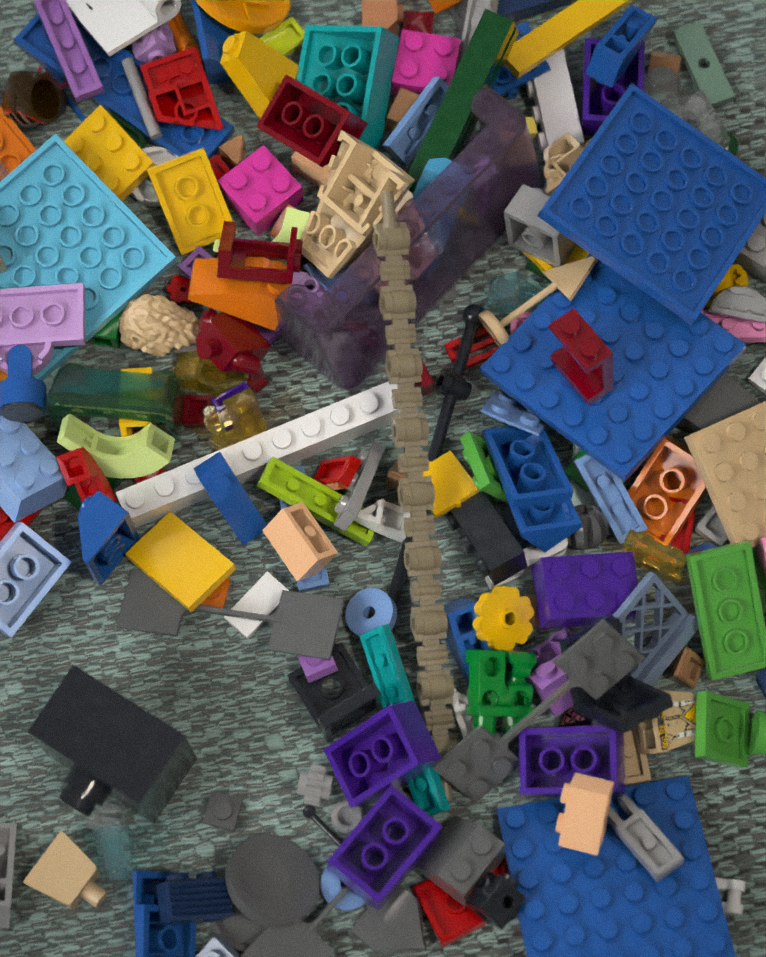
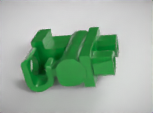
M466 650L465 662L469 663L466 715H473L474 730L481 725L491 734H495L496 716H502V734H506L533 711L531 707L533 686L526 683L525 678L529 677L532 668L537 662V657L533 652ZM508 659L513 666V671H506V677L508 678L505 682V661Z

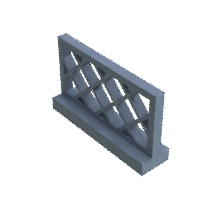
M650 571L613 614L614 617L620 620L623 637L625 638L627 633H635L634 647L645 656V659L631 670L632 677L651 686L699 629L696 616L688 614L658 576ZM653 585L656 588L655 602L645 603L646 592ZM663 607H672L674 612L665 623H662ZM655 608L654 624L644 625L645 609ZM636 610L635 626L625 627L626 616L630 611ZM653 631V638L645 647H642L643 632Z

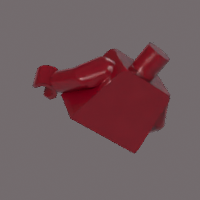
M212 308L206 309L198 326L200 330L196 338L198 356L202 359L209 358L220 371L248 373L247 383L256 393H259L270 384L264 377L261 361L272 346L250 322L224 312L217 314V311Z

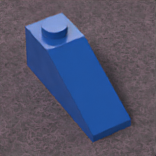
M631 5L596 45L585 74L594 78L597 82L612 88L624 74L658 18Z
M221 452L193 468L207 493L243 545L264 533L262 530L267 526V523Z
M462 597L444 605V611L448 620L447 638L445 640L469 686V663L465 662L466 650L492 649L488 647L487 641H481L477 638L476 631L473 628V621L478 616L474 611L476 602Z

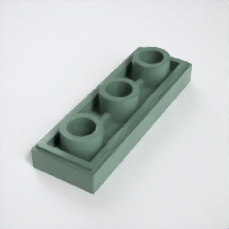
M699 21L674 30L672 37L706 111L734 101V92L701 22ZM699 65H705L707 68L703 69Z

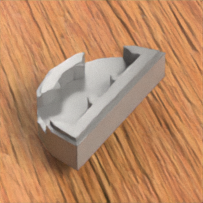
M732 286L722 290L713 299L709 312L766 323V298L758 290L751 287Z

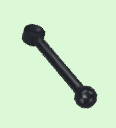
M309 805L303 809V815L307 819H312L338 847L343 843L316 815V810L313 806Z

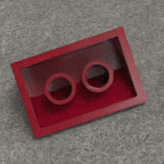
M286 74L256 127L319 166L324 167L329 164L332 155L337 156L341 141L337 140L340 131L343 130L359 139L368 123Z

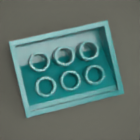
M306 25L296 80L366 121L368 125L359 140L380 152L400 37L378 26Z

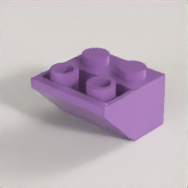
M568 628L554 633L548 640L526 651L535 653L537 657L535 666L532 668L529 677L525 679L529 684H532L533 690L541 702L568 681L566 673L554 664V661L562 655L559 641L573 634ZM570 690L548 708L555 717L573 706Z

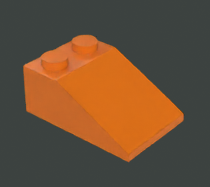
M247 257L245 260V266L287 270V265L283 262L273 261L265 257ZM218 258L194 260L188 300L275 331L289 304L291 284L217 278Z
M671 435L666 436L656 447L628 491L648 528L640 534L664 551L708 493L689 447ZM669 497L687 499L689 502L688 504L671 502ZM661 534L666 536L664 541L659 539Z

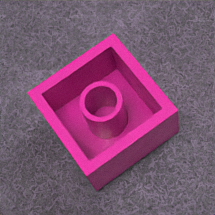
M402 29L391 81L392 97L396 98L400 88L420 95L433 77H441L449 87L457 68L461 38Z
M264 145L217 181L224 200L257 236L276 223L288 204L295 208L304 201L302 186Z

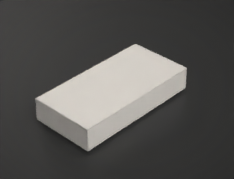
M267 571L231 610L271 616L279 605L282 590H289ZM224 616V619L247 640L264 623V621Z

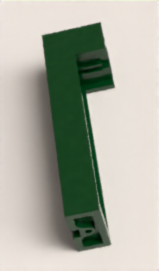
M485 8L408 173L415 180L409 188L412 194L429 159L447 158L457 164L459 163L519 35L513 20Z

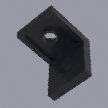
M610 616L604 619L623 636L619 618ZM599 622L560 640L561 653L563 654ZM631 671L597 700L581 687L570 689L576 712L618 733L631 731L639 723L647 719L656 718L661 715V712L673 707L671 694L633 678Z
M342 642L333 647L332 657L338 671L308 683L302 667L287 675L327 743L333 739V736L346 728L350 729L359 724L360 720L374 711L382 710L380 691L375 683L368 685ZM328 679H335L340 683L341 687L338 693L328 695L322 690L323 683Z

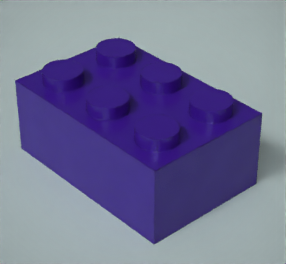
M585 38L581 93V129L583 136L595 135L631 83L644 91L645 41L624 74L611 88L585 74L595 47L601 40Z
M633 552L541 557L531 568L540 629L583 627L600 622L602 619L613 616L638 585ZM636 610L630 611L626 616L625 623H631L636 619Z
M414 700L387 706L324 749L351 808L378 801L390 785L397 789L442 760Z
M604 725L524 728L519 733L520 795L528 798L561 797L564 784H570L575 773L614 782L612 795L625 794L624 733H618Z
M390 785L327 860V870L379 911L439 839L443 826Z

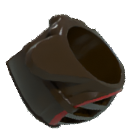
M41 69L40 72L11 71L4 89L2 107L5 116L21 126H45L66 112L68 97L63 90L59 89V83L52 76V73L46 69Z

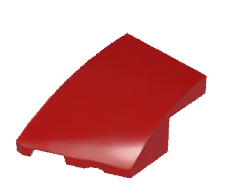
M196 46L140 65L158 122L217 130L224 129Z

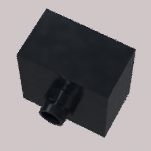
M74 664L27 731L48 756L70 769L63 780L67 786L66 788L63 787L58 798L87 817L95 810L96 804L102 807L110 795L154 824L197 760L184 734Z

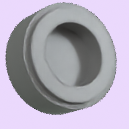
M347 800L337 803L331 812L332 825L343 834H350L364 818L361 807L351 808Z

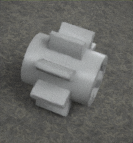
M311 764L310 772L301 770L297 794L305 796L304 804L320 807L321 799L330 800L334 776L326 775L327 769L325 766Z

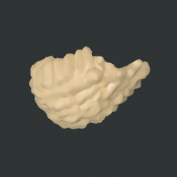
M144 294L136 299H131L119 318L121 342L133 350L140 349L157 358L166 356V353H169L173 347L180 350L182 346L190 347L191 344H196V338L200 333L198 328L200 319L195 317L193 311H189L186 307H180L174 301H169L161 295Z

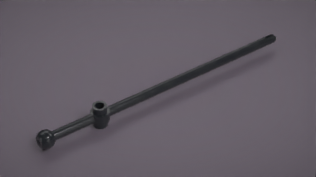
M469 304L462 313L465 328L452 373H441L436 383V388L442 391L445 397L428 453V459L431 462L441 456L456 400L458 398L466 400L472 390V384L466 382L463 376L477 327L482 325L478 314L484 311V308L476 304ZM406 537L403 540L388 595L394 600L396 607L398 606L407 575L404 564L405 543L412 542V537Z

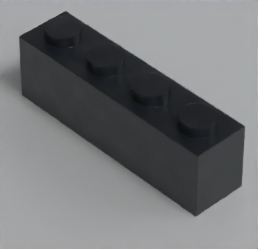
M459 461L460 464L464 467V469L472 478L473 476L471 475L463 461ZM480 491L462 502L461 507H454L444 514L449 528L452 531L457 529L460 533L459 541L467 554L473 553L477 560L474 562L483 578L488 576L494 586L528 567L523 549L484 492Z

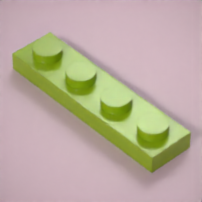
M273 456L269 459L256 485L257 487L291 506L303 502L316 520L365 547L370 543L375 532L356 521H353L345 531L334 526L338 515L334 510L342 496L341 494Z

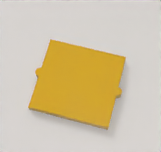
M451 450L434 461H429V470L423 471V476H431V481L435 488L434 510H430L435 518H438L454 507H461L462 502L480 492L475 486L473 479Z

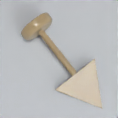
M591 256L542 271L552 282L549 286L500 321L489 310L482 311L478 314V318L492 339L500 347L509 340V335L504 327L557 288L571 302L598 259Z

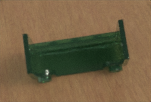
M66 363L65 367L59 368L48 393L46 408L58 432L60 431L62 419L67 414L168 423L175 442H180L182 433L181 421L186 393L182 381L173 372L160 371L158 374L84 368L77 363Z

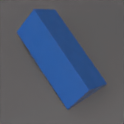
M515 426L483 430L482 436L521 537L543 552H547L580 529L582 522L571 501L574 491L545 429L542 430L539 436Z
M133 871L136 957H195L196 923L161 926L156 886L167 881L166 876L178 873Z

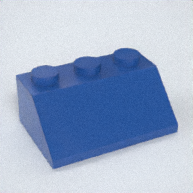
M191 0L209 84L215 85L231 82L232 79L220 64L224 42L228 36L238 34L240 31L220 23L205 12L195 0Z
M98 490L93 497L88 496L81 504L78 522L83 561L95 583L101 586L124 558L125 553L140 537L129 512Z

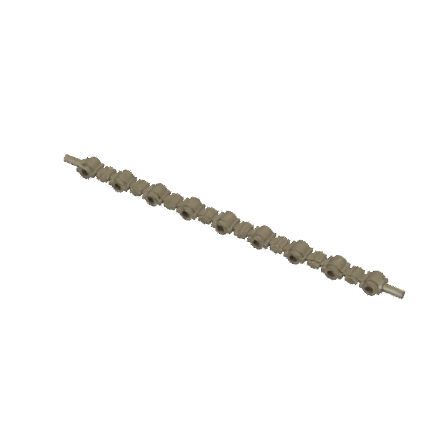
M382 191L381 202L384 223L374 224L373 244L377 257H385V261L379 262V274L381 282L387 281L388 286L380 287L379 307L383 315V321L391 320V325L385 326L387 345H393L394 350L386 351L385 369L389 378V384H397L398 389L391 390L393 409H400V414L392 415L391 431L395 448L404 449V453L398 454L399 473H406V478L398 479V501L402 512H410V517L404 518V531L406 537H412V542L405 543L404 564L408 577L416 576V582H410V594L412 602L418 601L419 607H411L410 627L414 635V641H422L423 645L416 647L418 666H425V671L417 672L416 690L420 706L429 707V711H423V720L428 731H431V737L442 758L458 744L455 733L448 734V729L454 728V716L452 709H446L445 704L453 703L454 683L450 675V669H442L441 664L448 663L446 644H439V639L447 638L448 620L444 611V604H435V599H441L440 579L433 580V574H441L442 559L437 540L429 541V535H435V522L433 515L427 516L426 510H434L435 488L431 481V476H423V471L429 470V459L427 451L421 452L420 446H428L429 426L425 418V412H417L416 407L423 406L421 387L414 388V383L422 382L423 364L419 348L411 349L410 344L416 343L415 324H408V319L416 318V295L412 285H404V280H410L409 261L402 260V256L409 255L410 233L406 222H396L393 191ZM440 775L448 801H453L451 783Z

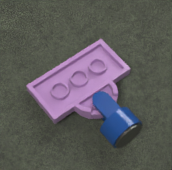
M83 283L0 289V370L8 374V378L0 382V414L4 418L16 422H29L40 419L45 415L46 384L39 379L32 378V375L37 374L47 366L52 359L54 347L86 345L85 286Z

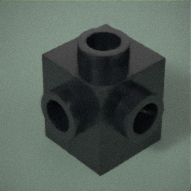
M488 872L486 876L478 880L474 892L465 904L486 924L503 930L509 920L519 913L520 906L526 897L517 890L519 884L511 876L505 873L500 876Z

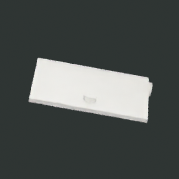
M66 0L70 11L109 57L175 17L182 5L181 0Z

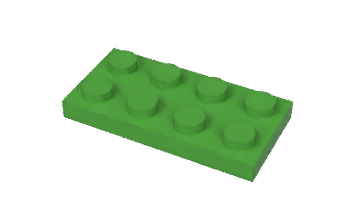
M745 540L686 554L708 679L714 681L766 668V628L751 542Z

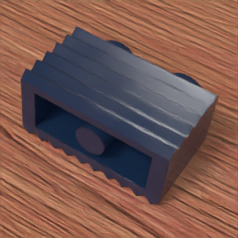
M215 871L196 874L197 878L187 879L185 873L166 876L167 881L156 886L161 926L219 922L232 917L234 913L232 910L233 905L231 904L232 899L227 890L225 877H217Z

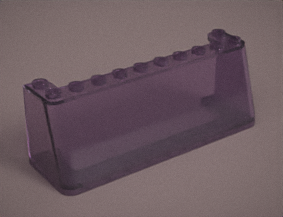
M486 84L473 97L471 105L473 114L480 120L479 132L469 141L466 148L396 219V222H406L410 233L409 255L402 256V260H408L410 266V280H404V285H412L416 295V318L408 319V324H415V327L507 232L504 210L520 187L525 184L531 188L544 189V178L525 116ZM373 243L320 298L306 286L294 284L288 286L274 300L281 340L343 391H351L359 387L387 357L386 351L394 350L393 345H387L385 326L391 325V320L383 321V315L379 307L380 287L388 286L387 281L381 282L379 274V262L385 261V257H377Z

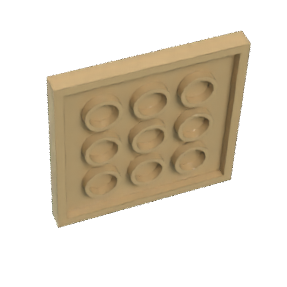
M766 401L684 437L730 544L747 540L751 542V548L759 545L760 539L766 537Z

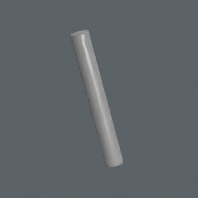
M125 58L122 61L126 76L151 140H156L162 136L133 58Z

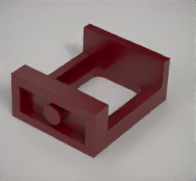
M224 221L218 249L217 278L292 284L293 273H300L303 239H297L298 227L291 228L290 242L282 243L236 239V222ZM247 257L287 260V270L245 266V260Z
M573 308L550 323L548 329L564 346L550 355L551 362L584 402L589 406L613 390V353L576 309Z

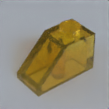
M197 351L179 353L171 381L191 392L214 395L216 397L240 383L246 382L247 374L239 371H220L209 358L202 359L198 356Z

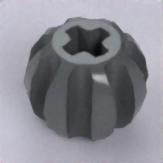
M590 504L574 506L582 526L567 537L568 544L571 547L583 550L598 547L608 535L609 524L607 518L597 506Z

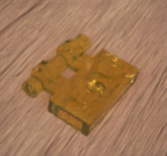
M250 387L222 401L225 410L220 413L216 412L214 406H207L203 410L205 415L204 424L206 429L212 433L211 441L216 450H221L268 430L256 396ZM231 425V430L227 432L223 430V428Z
M630 529L625 538L622 552H633L636 567L641 569L643 566L658 573V577L665 581L670 579L680 584L687 565L686 555L675 546H665L655 541L648 533L636 532Z

